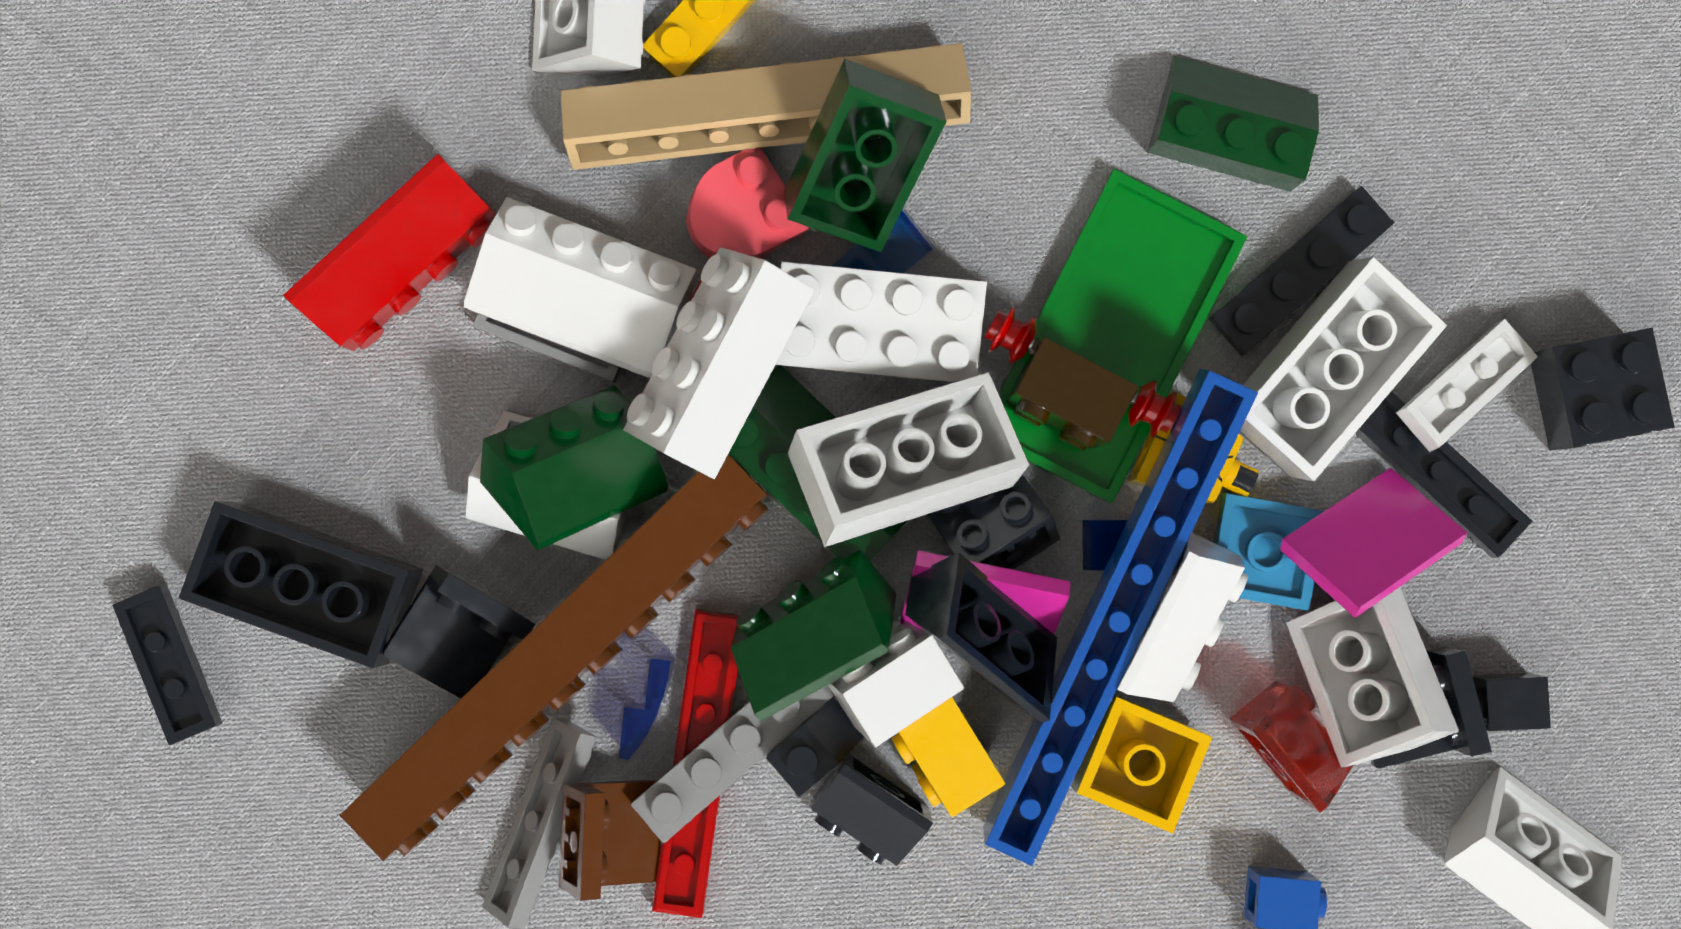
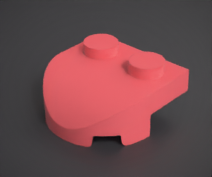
M761 148L743 150L711 167L703 175L692 192L686 215V225L692 241L708 258L716 255L719 248L722 247L763 259L765 255L804 235L810 227L787 220L784 195L785 185Z

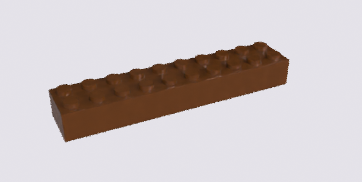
M729 454L715 480L701 472L695 474L339 816L382 861L397 850L405 857L439 826L433 819L436 815L443 820L476 791L470 784L474 779L481 784L511 758L513 754L507 747L512 742L517 747H520L550 720L544 714L550 706L557 711L585 687L586 684L580 677L587 670L593 675L602 670L623 650L617 642L625 634L632 639L658 617L659 613L653 607L661 599L665 598L669 603L675 600L696 580L690 572L701 561L706 566L712 565L732 545L726 537L733 530L740 526L745 531L753 526L769 510L763 502L770 495Z

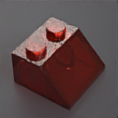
M1274 681L1229 720L1290 794L1321 813L1330 805L1353 765L1348 767L1340 766L1325 726L1322 728L1310 713L1316 707L1304 691L1297 685L1289 688L1288 685Z

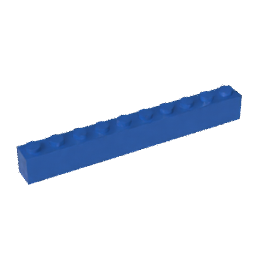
M1199 369L1180 413L1168 434L1054 675L1050 720L1040 723L1034 718L1004 781L1005 785L1001 787L983 825L985 845L1033 866L1258 392L1210 370Z

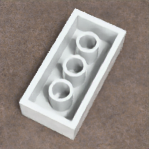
M722 247L703 267L701 273L702 282L692 301L686 303L681 309L676 321L677 329L668 346L663 348L656 356L652 365V376L643 393L639 394L632 401L627 412L628 421L623 431L714 480L815 291L766 260Z
M1374 257L1349 261L1243 384V386L1258 392V395L1240 431L1292 478L1315 481L1447 325Z
M782 262V271L815 291L775 365L958 382L977 376L987 282Z
M989 372L798 429L788 451L790 461L824 547L1013 487L1029 466Z

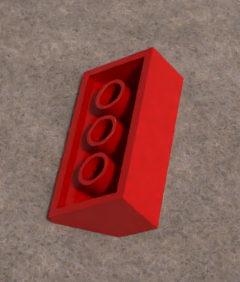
M437 154L285 292L283 296L340 347L355 351L358 347L361 350L366 349L382 336L384 329L381 326L397 313V315L401 316L421 299L419 292L433 279L436 282L441 281L457 267L458 261L456 258L470 245L476 248L483 243L485 233L497 213L459 172Z

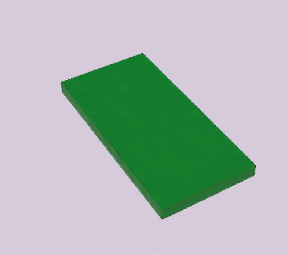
M1113 169L1036 319L1037 332L1033 340L1038 336L1042 338V341L1045 337L1139 386L1138 390L1142 385L1155 380L1157 381L1156 393L1166 397L1248 236ZM1028 349L1023 358L1014 362L998 393L1027 461L1109 504H1113L1150 431V424L1141 420L1134 426H1129L1128 406L1109 443L1097 448L1086 447L1085 451H1082L1060 440L1058 435L1061 430L1045 423L1041 424L1040 427H1036L1013 415L1016 407L1008 403L1007 399L1031 355L1028 353Z

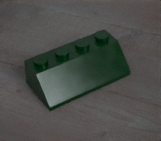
M778 365L767 379L728 454L823 544L790 461L788 451L796 430L832 420L836 417L782 365ZM907 521L827 546V548L836 557L842 556L843 558L861 549L866 557L871 560Z

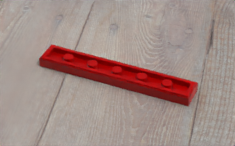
M695 610L673 766L732 716L738 667L731 650V644L737 626L736 621L740 615ZM720 795L664 844L662 843L652 908L653 912L696 918L703 917Z

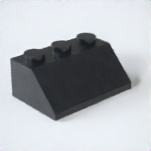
M960 552L933 564L930 569L911 577L905 615L924 631L931 634L950 653L954 654L1011 702L1040 723L1049 721L1058 637L992 584L988 577Z

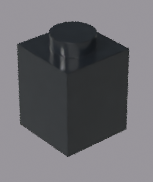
M1532 673L1472 675L1487 731L1551 728L1548 677Z

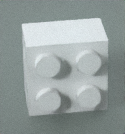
M900 621L893 622L889 652L828 685L853 726L875 747L964 689L933 636L909 621L903 624Z

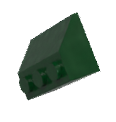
M1174 56L1147 153L1291 192L1306 180L1319 133L1318 95Z
M615 385L483 439L480 483L537 551L667 492L668 483L656 449L623 431L628 421L627 412L631 402Z
M861 549L846 558L839 556L830 560L817 575L803 583L800 580L790 583L775 599L763 606L754 604L738 617L731 650L754 715L760 721L889 652L896 593Z

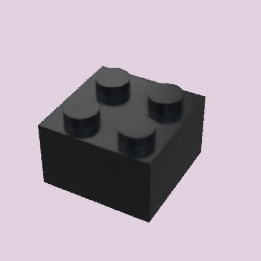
M1653 327L1534 352L1538 357L1531 363V369L1549 451L1578 448L1675 428Z

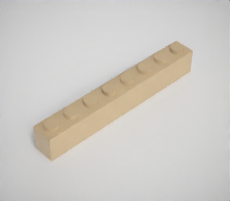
M963 43L933 45L925 48L900 51H882L875 54L849 57L837 56L816 61L786 62L773 66L748 69L736 68L723 72L697 75L686 74L680 77L647 81L635 80L630 83L596 87L585 86L579 89L562 90L563 141L572 170L805 143L844 58L939 94L947 121L945 126L970 123L971 88Z

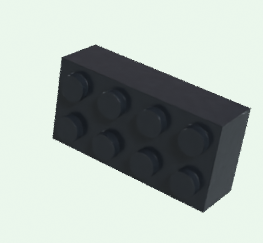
M214 501L178 599L364 666L377 668L390 662V659L383 655V649L410 607L423 569L238 502Z

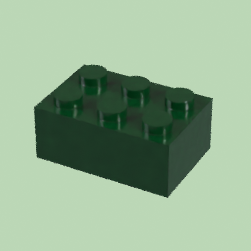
M844 58L785 187L787 220L881 252L947 122L939 94Z

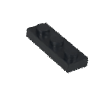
M158 585L113 604L112 606L168 745L176 744L223 724L168 586Z

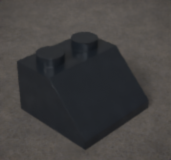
M849 753L832 769L811 801V810L817 813L814 820L821 827L836 836H840L842 831L846 832L859 841L856 848L862 854L880 865L887 859L897 866L933 825V820L926 804Z

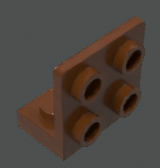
M657 780L563 783L559 887L583 901L600 899L601 886L656 882L659 866L660 839L630 804Z

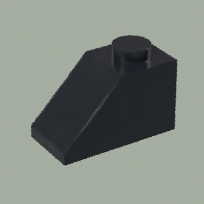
M834 696L767 754L766 759L793 791L801 797L838 765L864 736L853 726Z

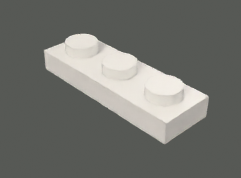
M1503 319L1487 330L1397 411L1396 414L1429 452L1441 447L1538 356L1507 320Z

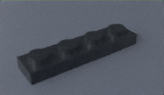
M1360 186L1211 316L1209 321L1240 356L1247 354L1338 274L1349 261L1355 259L1395 222L1370 194Z
M1391 391L1356 433L1428 500L1467 531V536L1491 558H1499L1532 523V520L1447 441L1441 447L1429 452L1396 414L1405 403Z

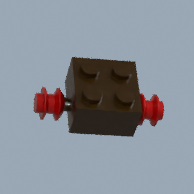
M1014 306L1011 307L1008 314L998 310L984 338L993 342L989 352H992L999 346L1009 350L1010 363L1023 358L1028 349V353L1031 354L1007 399L1008 403L1016 407L1013 415L1036 427H1040L1041 424L1045 423L1061 430L1058 435L1060 440L1082 451H1085L1086 447L1097 448L1109 443L1128 406L1129 426L1132 427L1141 420L1150 424V437L1152 438L1159 430L1168 433L1181 410V406L1175 403L1176 391H1173L1166 397L1156 393L1157 381L1155 380L1142 385L1138 390L1139 386L1045 337L1042 341V338L1038 336L1033 340L1037 332L1035 317L1022 323L1015 319Z

